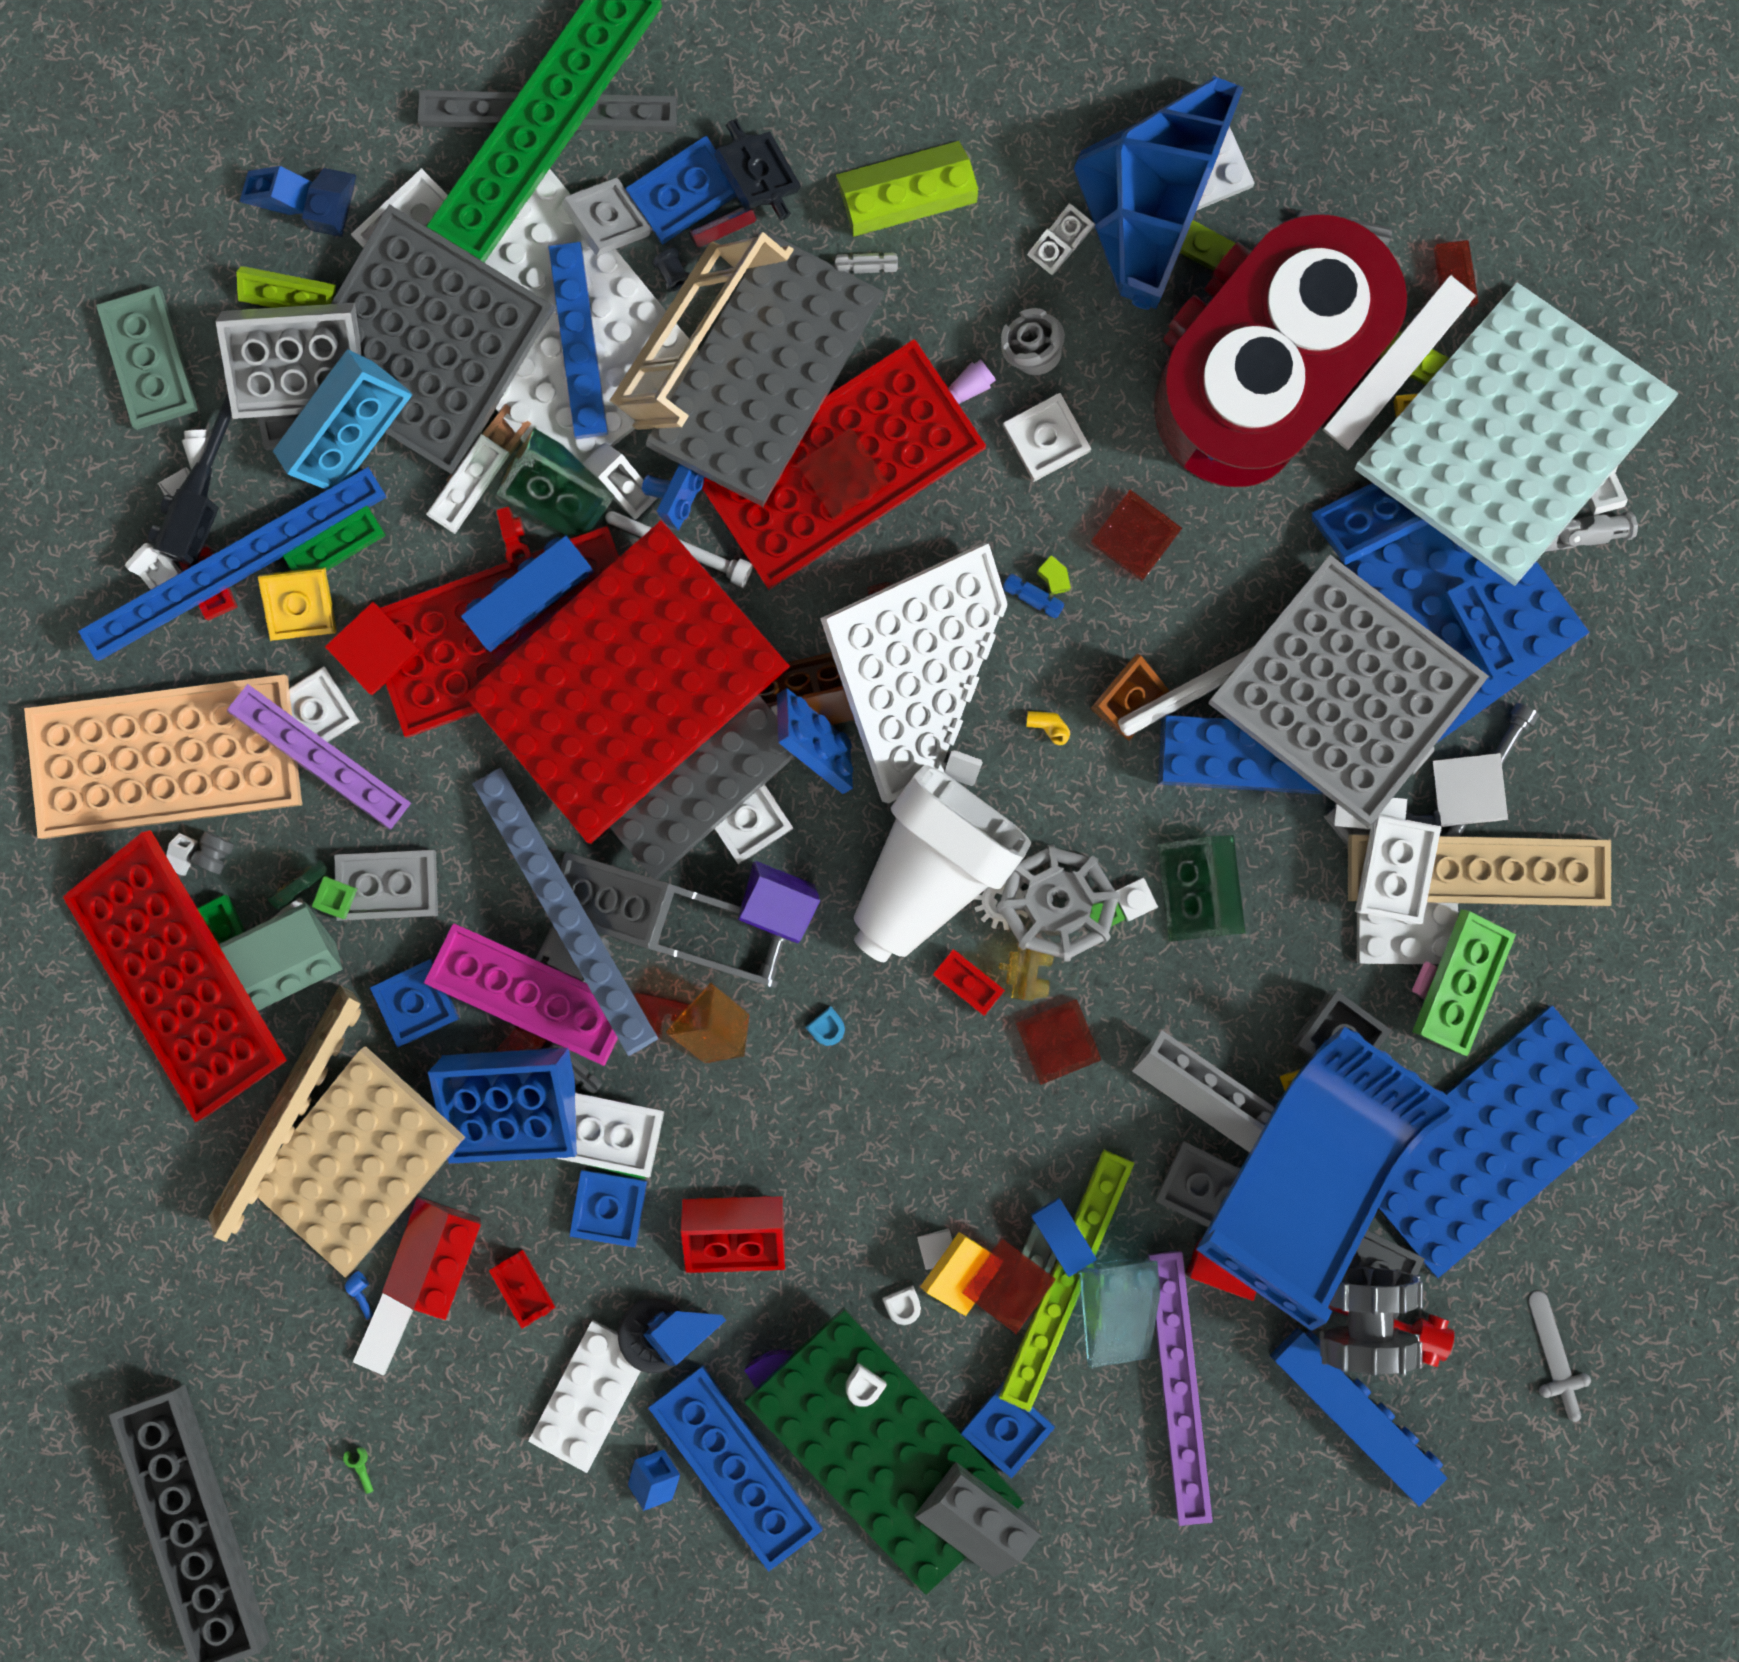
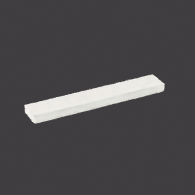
M1450 275L1323 428V431L1346 450L1350 449L1476 295Z

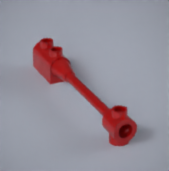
M1200 1238L1195 1245L1186 1275L1193 1280L1254 1301L1256 1291L1196 1250L1202 1240ZM1328 1306L1330 1310L1348 1316V1311ZM1429 1314L1428 1320L1419 1318L1412 1325L1394 1319V1328H1399V1330L1412 1334H1419V1341L1422 1342L1423 1363L1438 1367L1439 1361L1444 1362L1448 1358L1455 1338L1454 1330L1448 1328V1320L1433 1314Z

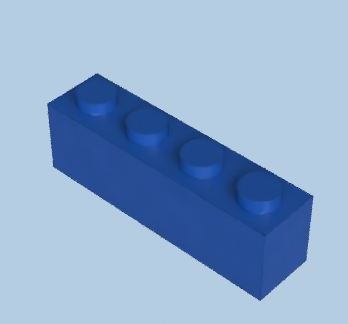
M567 536L562 539L557 537L551 540L544 547L545 552L536 559L531 557L519 565L517 568L519 572L510 579L505 577L499 580L491 588L492 593L483 600L479 597L466 606V613L461 617L490 652L594 573L591 566Z

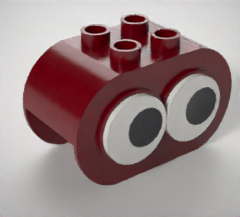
M1324 214L1307 215L1291 219L1269 231L1252 252L1239 242H1236L1211 274L1214 277L1204 289L1205 292L1213 297L1210 303L1207 305L1194 294L1169 324L1170 330L1162 342L1173 351L1157 384L1154 415L1158 433L1164 446L1175 461L1191 474L1209 483L1233 488L1255 486L1274 477L1307 444L1399 332L1407 307L1406 284L1400 266L1389 248L1374 233L1349 219Z

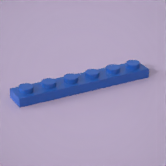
M581 242L548 246L574 437L577 440L608 435L583 247Z

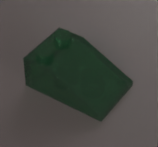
M533 428L502 474L496 495L570 538L589 533L615 496L563 444L536 428Z

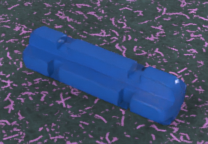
M1010 574L1003 585L1004 591L1011 595H1019L1018 598L1038 610L1044 609L1045 614L1052 618H1057L1064 608V603L1055 597L1051 599L1048 597V593L1029 582H1026V584L1021 582L1022 579L1014 574Z

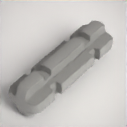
M894 252L884 253V256H879V253L853 254V257H848V254H838L835 256V268L838 271H845L847 273L854 271V274L880 273L879 270L884 269V272H896L898 269V257Z

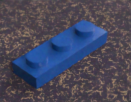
M1476 577L1444 593L1490 680L1523 664Z

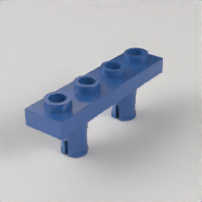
M679 464L671 481L647 475L642 483V491L646 496L662 499L656 512L669 529L679 531L683 521L689 516L691 504L697 492L703 487L704 476Z

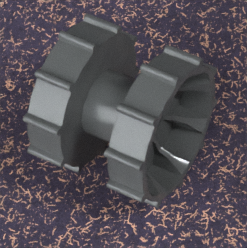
M1370 1266L1348 1267L1329 1304L1330 1306L1342 1309V1311H1348V1326L1337 1325L1335 1328L1320 1331V1356L1322 1357V1364H1328L1341 1369L1343 1372L1351 1371L1372 1375L1406 1374V1372L1416 1368L1421 1369L1422 1342L1419 1341V1334H1412L1399 1330V1328H1394V1313H1407V1311L1416 1308H1423V1282H1420V1275H1413L1400 1271V1269L1393 1270Z

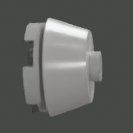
M1038 308L1026 309L1019 312L1021 316L1015 319L1009 327L1007 324L1004 326L1001 334V350L1006 361L1012 366L1029 375H1042L1056 367L1061 359L1065 337L1064 329L1061 323L1055 317L1047 314L1045 310Z

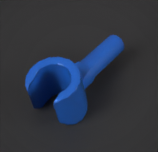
M357 1271L348 1278L345 1289L349 1295L355 1297L356 1301H358L366 1320L373 1317V1313L362 1290L369 1285V1282L360 1271Z

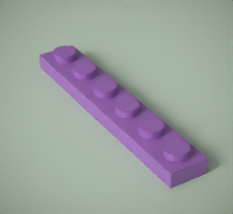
M249 684L245 686L227 709V712L390 831L411 805L404 797Z

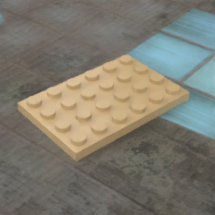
M365 1046L358 1051L295 1129L289 1142L286 1145H282L276 1153L278 1160L273 1171L269 1175L264 1174L259 1183L261 1190L258 1198L346 1278L453 1153L465 1136Z

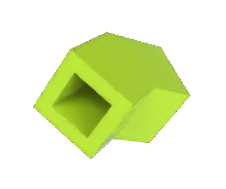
M1051 555L1039 568L1037 575L1047 582L1049 595L1068 592L1071 589L1067 568Z

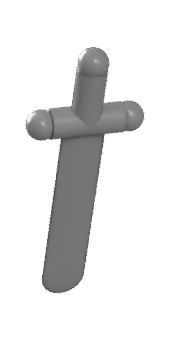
M1535 1291L1529 1297V1305L1553 1382L1540 1386L1539 1393L1544 1398L1561 1394L1568 1419L1572 1422H1577L1581 1418V1413L1574 1390L1589 1386L1591 1378L1585 1373L1572 1376L1548 1297L1544 1292Z

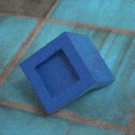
M663 1449L634 1461L628 1487L643 1511L673 1499L680 1473Z

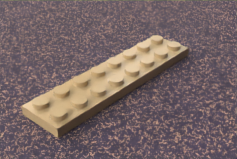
M1348 835V901H1357L1369 835ZM1439 836L1427 903L1611 906V840Z
M339 985L210 1213L209 1221L215 1238L227 1242L231 1233L236 1234L244 1221L242 1213L248 1203L252 1205L256 1201L260 1193V1181L264 1174L269 1175L273 1171L278 1160V1156H276L281 1144L286 1145L289 1142L295 1129L292 1126L298 1114L302 1116L310 1105L311 1097L309 1095L315 1085H321L328 1072V1068L325 1066L332 1055L337 1056L345 1041L342 1036L347 1027H353L361 1014V1009L359 1008L361 1003L349 989Z

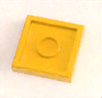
M325 567L261 574L258 576L270 641L336 633V623Z
M958 1232L920 1288L966 1316L1004 1261L961 1232Z

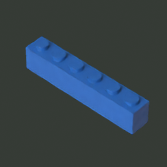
M1296 1328L1269 1355L1419 1507L1446 1481L1447 1477L1439 1470L1443 1466L1441 1461L1429 1450L1423 1454L1415 1446L1420 1440L1407 1427L1404 1426L1400 1430L1392 1422L1396 1416L1382 1402L1376 1406L1368 1398L1372 1392L1358 1378L1352 1382L1341 1369L1328 1364H1322L1320 1339L1313 1332L1308 1330L1304 1333L1299 1328Z

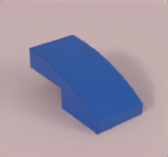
M1059 1197L1030 1214L1068 1277L1097 1260Z

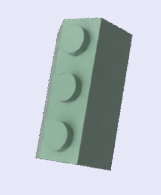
M306 903L219 944L258 1011L343 970L335 941Z

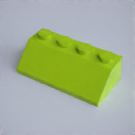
M960 141L836 175L853 237L977 203L979 190L970 159Z

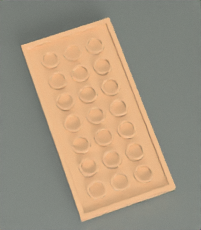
M276 675L24 708L38 838L48 839L301 806L298 763L227 712L229 706L245 686L249 684L292 716L288 676Z

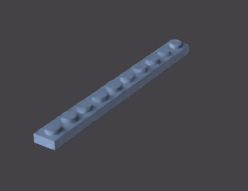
M502 768L472 783L627 1055L630 1056L658 1040L656 1033Z

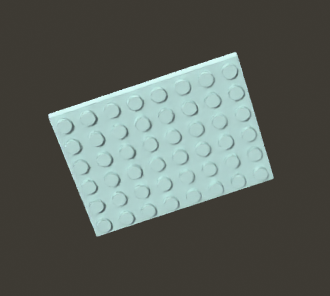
M1517 282L1358 461L1355 470L1515 586L1671 405L1678 392Z

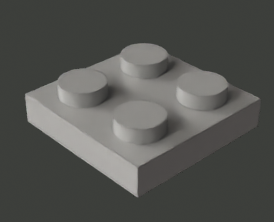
M618 178L566 196L562 202V207L596 257L648 237L652 230Z

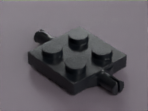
M738 119L729 121L726 124V128L729 130L734 141L729 145L719 147L714 154L726 178L745 210L760 205H771L779 221L785 220L791 215V212L782 198L798 192L801 187L798 179L770 131L760 135H746Z

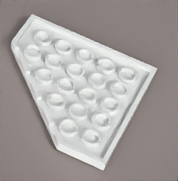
M981 543L820 618L882 802L890 803L896 800L913 776L924 765L932 766L944 772L946 766L944 759L949 746L955 743L963 722L960 718L966 702H970L979 681V677H977L983 659L987 660L996 636L993 634L999 617H1003L1008 605L989 544Z

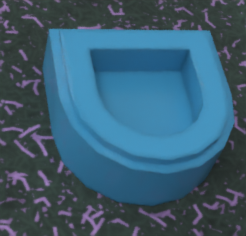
M831 1006L805 1027L815 1040L826 1046L838 1043L843 1038L845 1032L842 1019Z

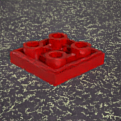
M374 602L325 646L370 695L376 693L420 651Z

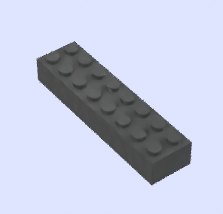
M184 1384L123 1406L112 1412L108 1416L189 1661L236 1662L260 1653L270 1642V1638L186 1385Z

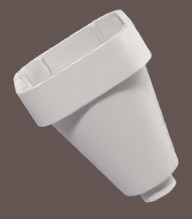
M924 765L913 776L891 806V812L896 817L854 915V921L860 928V931L854 938L855 943L866 954L880 962H886L892 953L902 957L907 956L987 887L1000 889L1025 857L1031 845L1029 838L1015 824L953 778L929 765Z

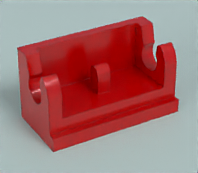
M524 1249L489 1270L521 1329L527 1327L538 1318L544 1317L556 1308Z

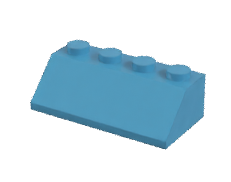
M347 349L279 441L273 452L288 475L328 490L350 478L411 398L412 393L372 360Z

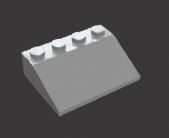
M355 303L221 311L215 321L233 419L300 414L347 349L361 355Z

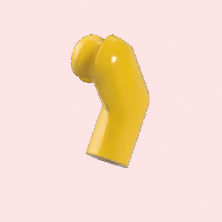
M1027 711L1026 727L1043 728L1055 745L1067 743L1070 730L1057 713Z

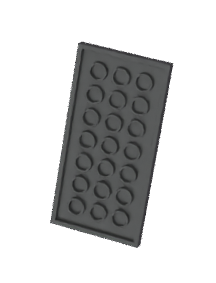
M771 233L768 237L780 247L790 246L793 248L792 254L787 261L748 269L670 402L688 415L687 420L682 427L657 429L654 427L646 440V447L762 507L884 295V291L845 271L836 270L835 266Z

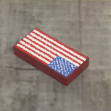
M741 207L689 231L693 243L700 248L755 223L756 218L752 209L745 210L744 207Z

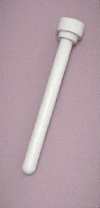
M614 511L608 512L605 516L609 524L639 537L644 536L651 529L647 525ZM680 540L698 562L726 573V577L731 579L730 582L743 588L746 585L752 572V563L743 559L729 561Z

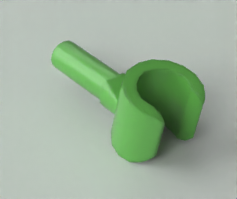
M357 1447L360 1455L358 1463L352 1461L349 1451L344 1453L343 1459L345 1465L355 1468L364 1491L368 1494L374 1491L365 1467L368 1455L364 1448Z

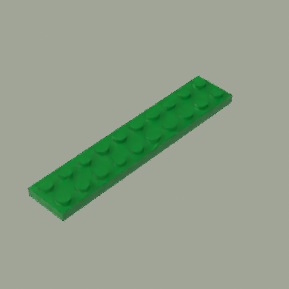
M584 0L426 227L485 263L662 8L661 0Z

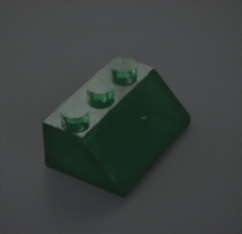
M1234 835L1209 836L1157 844L1169 942L1245 934Z

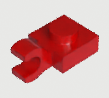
M508 506L496 511L502 537L506 544V559L513 569L516 568L515 557L517 555L524 554L526 560L533 557L528 546L521 542L520 537L525 535V530L520 516L514 517Z

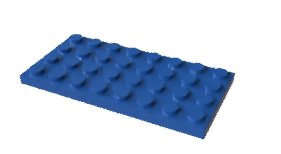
M1549 1005L1445 1093L1451 1101L1459 1105L1454 1116L1433 1129L1415 1147L1394 1177L1378 1209L1417 1255L1425 1258L1423 1263L1436 1278H1439L1639 1107L1559 1012Z

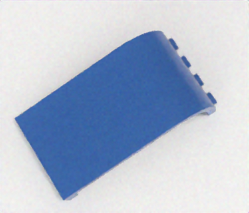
M1344 1026L1322 1044L1310 1057L1280 1098L1196 1250L1311 1331L1327 1323L1332 1313L1328 1306L1397 1172L1424 1137L1453 1117L1459 1105L1451 1101L1444 1092L1434 1089L1421 1080L1415 1072L1407 1070L1398 1064L1388 1053L1378 1050L1365 1041L1359 1033Z

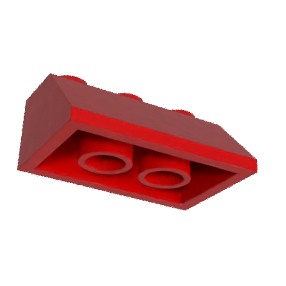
M783 1196L682 1199L681 1237L686 1273L785 1270Z
M417 1197L382 1293L412 1310L446 1320L480 1229L481 1218Z

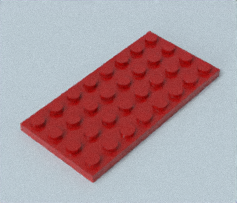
M913 339L826 396L763 507L704 477L702 490L750 563H752L768 590H770L985 450L986 444L917 341Z
M608 526L570 539L591 566L594 573L492 652L484 647L461 616L466 613V606L479 597L483 600L492 593L491 588L495 583L505 577L510 579L518 573L517 568L526 560L525 556L515 559L516 568L512 569L509 563L506 562L380 608L420 650L385 683L405 738H410L478 713L465 695L619 558ZM544 549L532 553L533 558L536 559L544 553Z
M151 830L141 832L63 896V899L195 1123L208 1117L287 1061Z

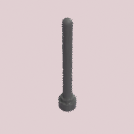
M1516 703L1509 714L1511 717L1509 723L1511 725L1494 754L1501 753L1502 765L1522 731H1527L1529 727H1533L1540 716L1535 710L1524 704ZM1467 824L1451 826L1445 837H1460Z

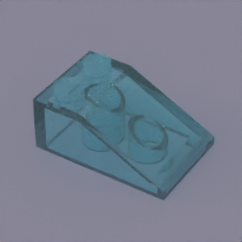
M1130 1258L1089 1264L1081 1269L1079 1272L1088 1368L1149 1359L1160 1300L1158 1262L1143 1258Z

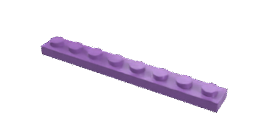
M1181 1250L1148 1254L1177 1523L1179 1526L1212 1523L1183 1253Z

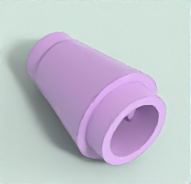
M980 359L975 364L971 362L948 389L958 404L990 389V384L996 380Z

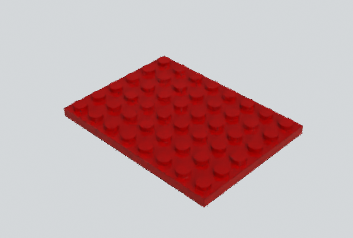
M660 520L470 690L465 697L585 841L591 844L786 671L790 665L666 524Z

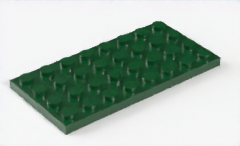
M845 1307L838 1311L744 1399L745 1404L925 1595L966 1558L964 1554L914 1516L955 1462L1017 1509L1024 1504L1019 1494L961 1434L954 1424ZM858 1363L887 1384L878 1399L868 1406L853 1404L846 1393V1381Z

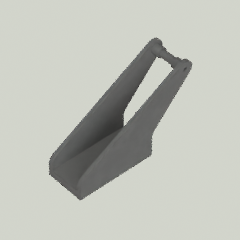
M565 852L560 870L596 932L777 988L778 981L774 980L777 971L776 964L783 942L786 943L787 939L771 933L770 938H772L765 962L761 964L758 975L658 944L674 894L740 914L741 907Z

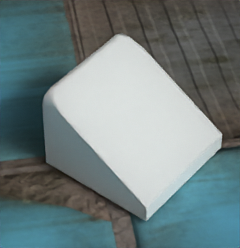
M954 750L951 751L944 773L955 781L973 786L983 762L981 759Z
M949 1228L917 1237L926 1270L934 1268L951 1244L952 1237Z

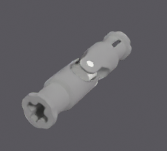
M1624 511L1618 516L1608 517L1602 514L1576 520L1572 519L1545 552L1574 548L1579 545L1606 544L1611 539L1623 538L1626 541L1632 540L1638 532L1636 516L1631 511Z

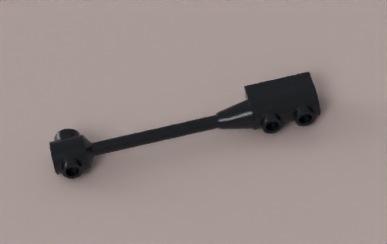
M228 391L199 462L195 464L180 488L176 489L174 496L169 494L164 496L161 502V512L166 514L162 526L153 525L148 535L149 543L154 544L152 548L154 552L189 566L197 564L219 509L216 504L207 498L213 470L211 467L232 418Z

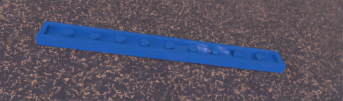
M367 467L78 632L94 659L100 661L280 559L286 553L363 507H371L387 497L371 470Z

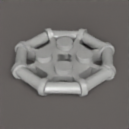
M1051 844L1047 845L1046 849L1022 860L1006 880L1001 901L997 903V912L1001 913L1019 942L1018 947L1022 950L1027 948L1062 958L1063 962L1071 961L1073 956L1101 942L1106 943L1111 938L1109 931L1117 903L1121 899L1120 893L1114 890L1097 863L1098 858L1095 856L1087 857L1055 848V845ZM1047 862L1049 863V869L1035 876L1029 872ZM1058 862L1081 869L1078 872L1063 871L1064 868L1058 867ZM1089 874L1100 892L1093 893L1085 880L1086 875ZM1023 881L1029 885L1025 899L1015 900L1019 883ZM1052 896L1065 897L1067 901L1064 904V908L1054 907L1051 904L1053 902ZM1102 903L1103 906L1097 923L1090 918L1093 904ZM1017 910H1025L1034 924L1029 931H1027L1016 913ZM1082 927L1091 932L1072 943L1069 942L1068 934ZM1039 931H1043L1049 936L1058 935L1060 936L1061 944L1035 936Z

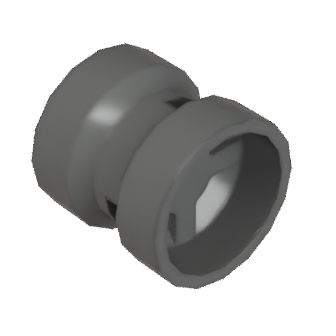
M204 831L200 838V848L202 850L194 851L190 862L216 874H221L225 866L221 859L231 854L235 844Z

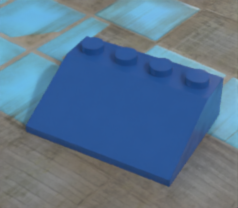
M569 1048L442 1055L428 1072L437 1112L465 1136L463 1141L447 1158L448 1164L568 1158L577 1155L575 1078Z

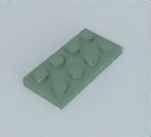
M156 286L96 305L132 427L138 430L199 411L163 290Z

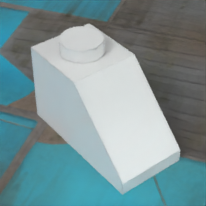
M605 442L582 464L598 485L634 520L657 499L656 497L644 494L641 476L620 452Z

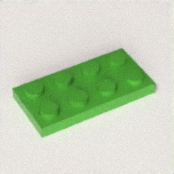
M1461 909L1412 1032L1453 1052L1468 1057L1516 934L1471 911Z

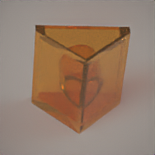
M710 983L668 1028L666 1033L704 1063L744 1057L749 1014L713 983Z

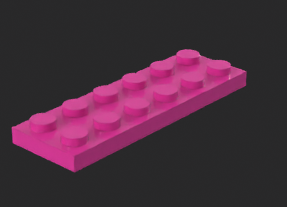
M453 923L424 981V984L563 1048H569L570 1051L602 1066H605L618 1039L587 983Z

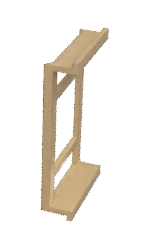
M761 232L758 237L728 244L709 243L609 400L635 420L632 425L635 429L683 426L688 415L665 397L745 271L749 268L787 261L794 250L790 246L780 247L764 232ZM719 256L734 267L709 273ZM726 282L681 354L676 357L654 359L699 287ZM670 370L656 393L631 395L644 373Z

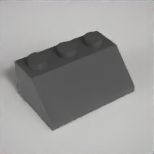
M957 1462L954 1463L914 1515L917 1520L993 1577L1020 1563L1041 1536L1032 1519Z

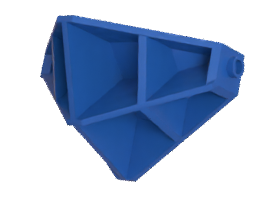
M1213 76L1212 79L1164 108L1081 150L1074 172L1092 221L1096 224L1095 229L1120 296L1131 299L1132 304L1138 308L1148 310L1150 307L1154 309L1158 307L1218 158L1244 87Z

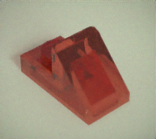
M636 992L634 995L658 1039L662 1037L667 1014L672 1015L671 1021L690 1025L691 1019L699 1020L702 1007Z

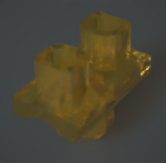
M1018 947V952L1010 951L1009 964L999 963L998 970L1007 971L1006 984L1013 985L1011 998L1034 1001V998L1048 997L1049 980L1037 978L1038 966L1051 967L1054 956L1027 948L1022 950L1020 947Z

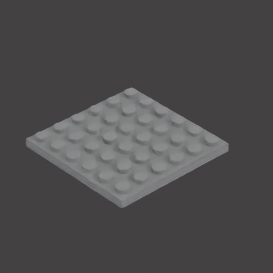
M1330 555L1211 698L1209 704L1368 828L1489 676Z

